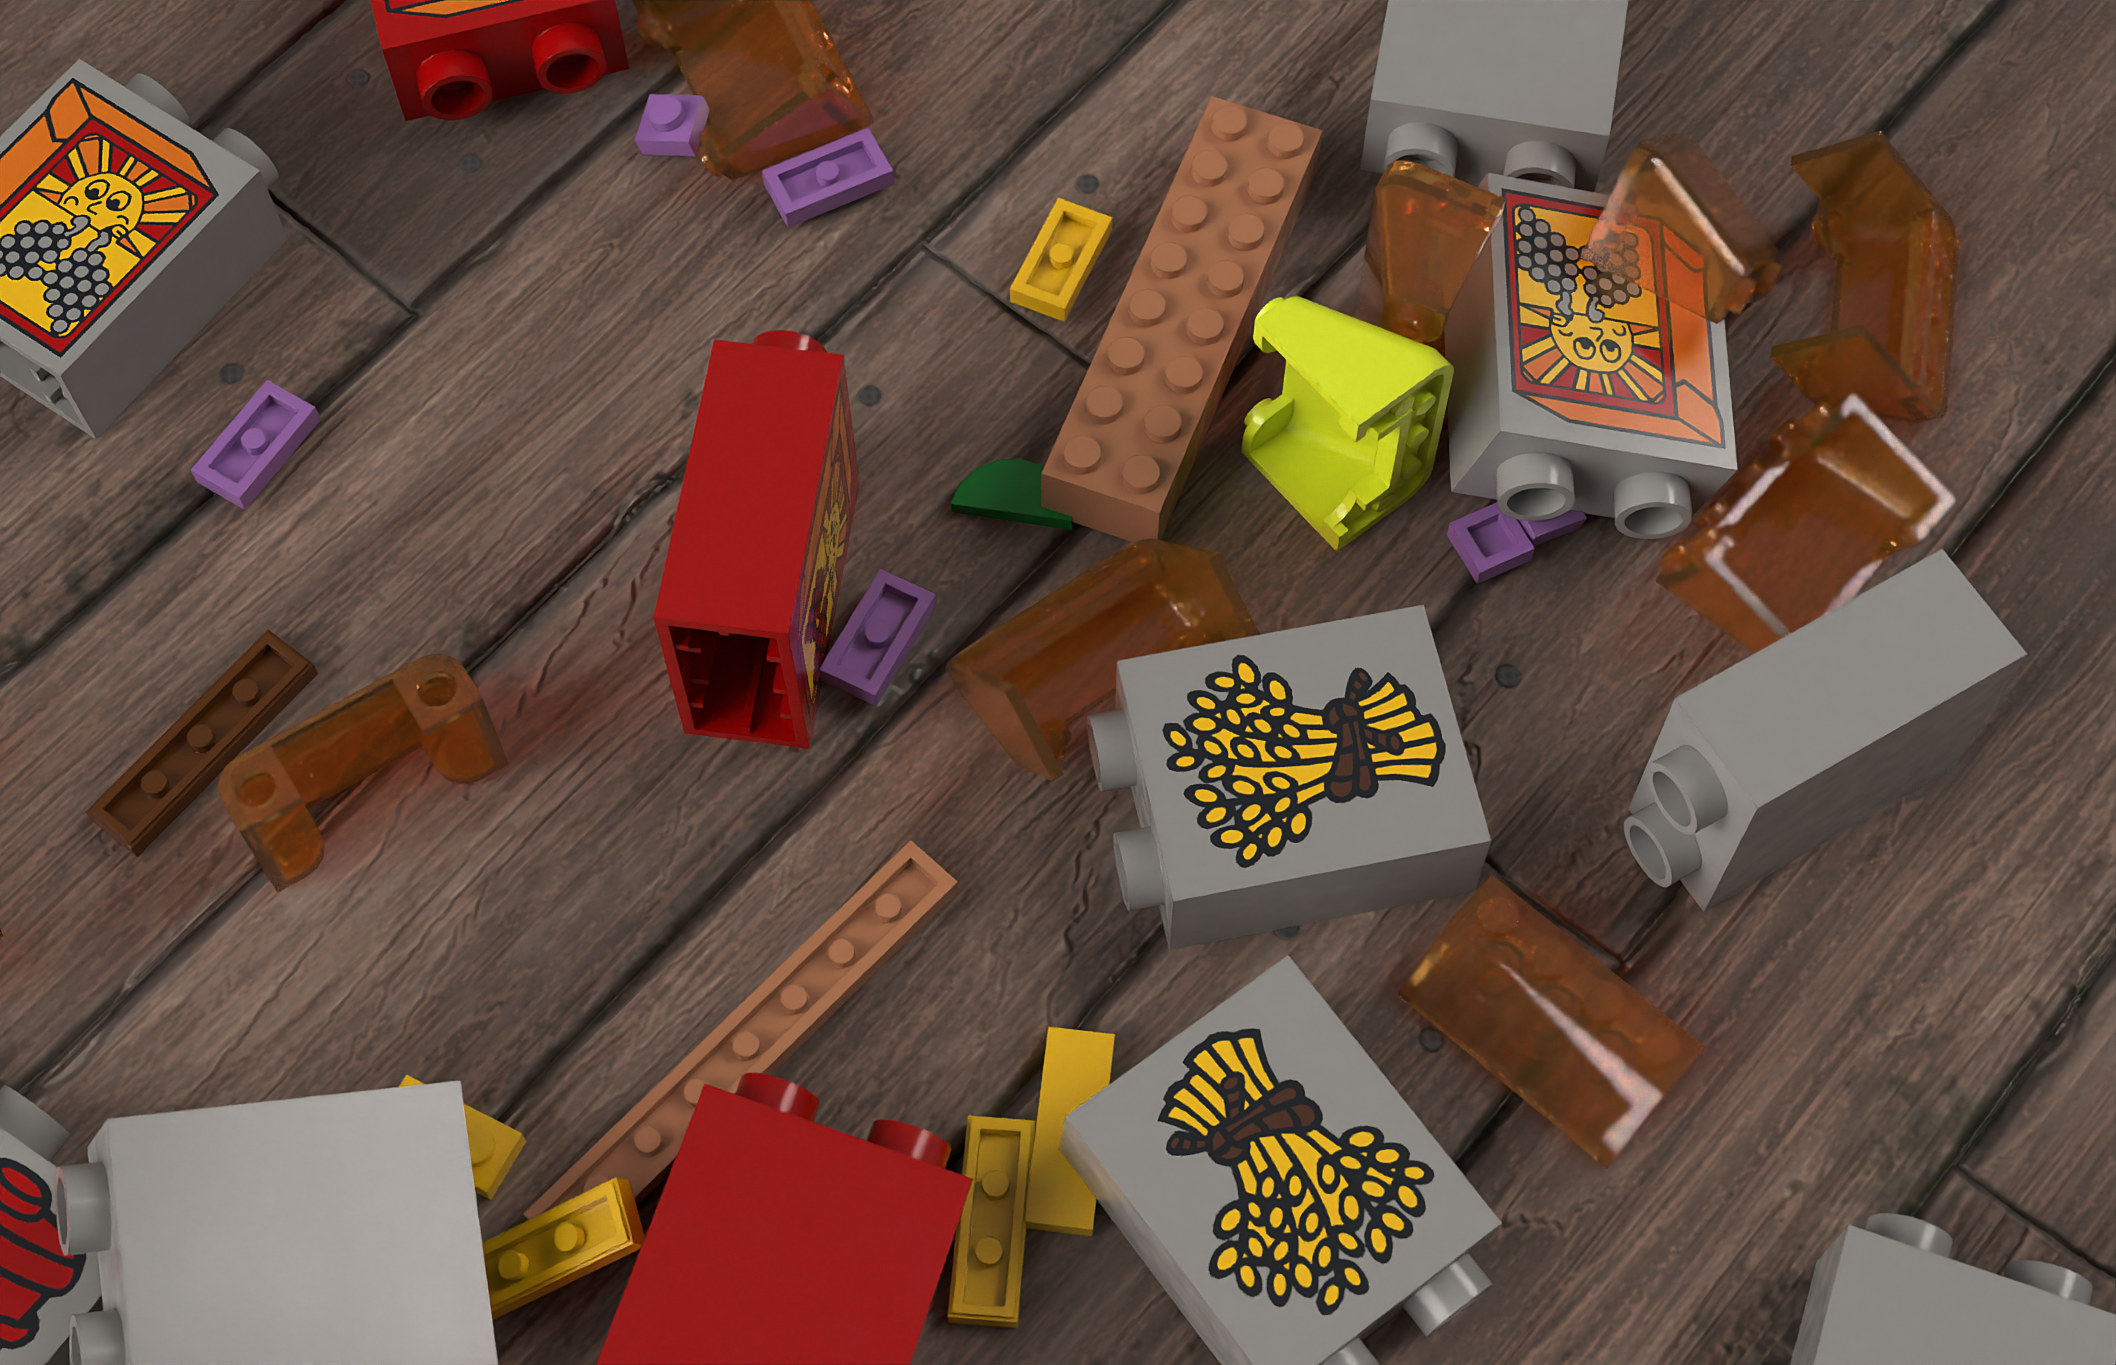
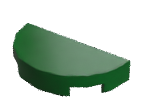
M1024 459L996 460L976 468L959 484L950 504L951 512L1072 530V516L1041 507V473L1044 466Z

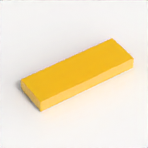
M1048 1026L1024 1219L1027 1229L1092 1236L1096 1197L1061 1153L1059 1146L1065 1117L1110 1084L1115 1034Z
M968 1115L962 1175L972 1178L973 1181L956 1229L948 1323L1018 1328L1027 1231L1024 1219L1036 1121Z
M615 1177L482 1243L492 1320L641 1249L645 1236L630 1180Z

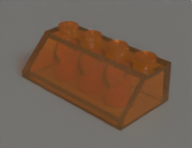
M1493 875L1482 884L1448 921L1398 993L1403 1000L1607 1169L1691 1073L1705 1049L1703 1044Z

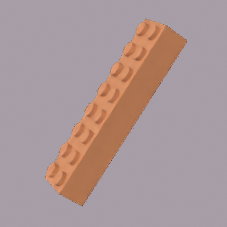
M1211 96L1041 473V507L1072 516V522L1154 550L1158 549L1316 177L1323 130Z

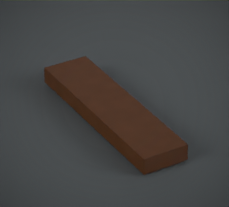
M267 630L86 811V814L96 825L138 857L318 675L314 664L270 630Z

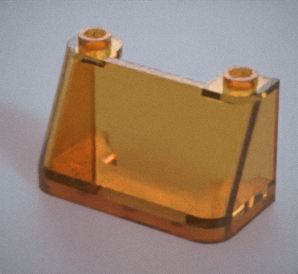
M632 0L640 15L635 20L640 34L653 48L662 45L674 55L692 94L703 95L710 108L707 118L708 127L699 133L702 145L697 148V152L706 168L715 177H720L723 174L731 180L739 179L861 131L874 122L872 113L813 0Z
M1676 132L1644 139L1638 143L1627 160L1581 255V258L1715 324L1720 323L1729 311L1740 315L1747 302L1750 304L1754 302L1758 294L1767 298L1784 267L1775 262L1778 254L1776 246L1697 142Z
M1403 160L1388 164L1374 192L1358 293L1360 320L1435 348L1445 358L1444 329L1448 322L1449 313L1489 235H1493L1502 217L1506 198L1418 163Z

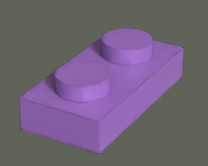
M869 128L762 170L764 186L788 228L894 184L893 170Z
M267 380L191 469L197 483L246 510L320 422L321 419L316 407Z
M880 569L820 666L821 681L877 706L936 607V594Z

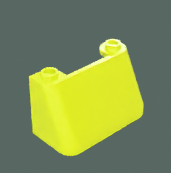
M1299 296L1287 299L1278 297L1266 304L1258 313L1254 324L1253 340L1263 352L1271 353L1278 351L1286 359L1282 395L1274 400L1266 398L1249 411L1244 420V424L1247 427L1243 434L1241 452L1331 547L1338 552L1409 500L1430 477L1453 379L1454 367L1435 348Z

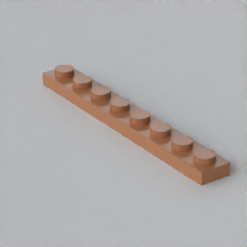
M910 840L523 1213L526 1221L615 1177L630 1180L636 1206H638L670 1174L704 1083L735 1094L741 1076L744 1073L756 1072L772 1075L959 892L958 881Z

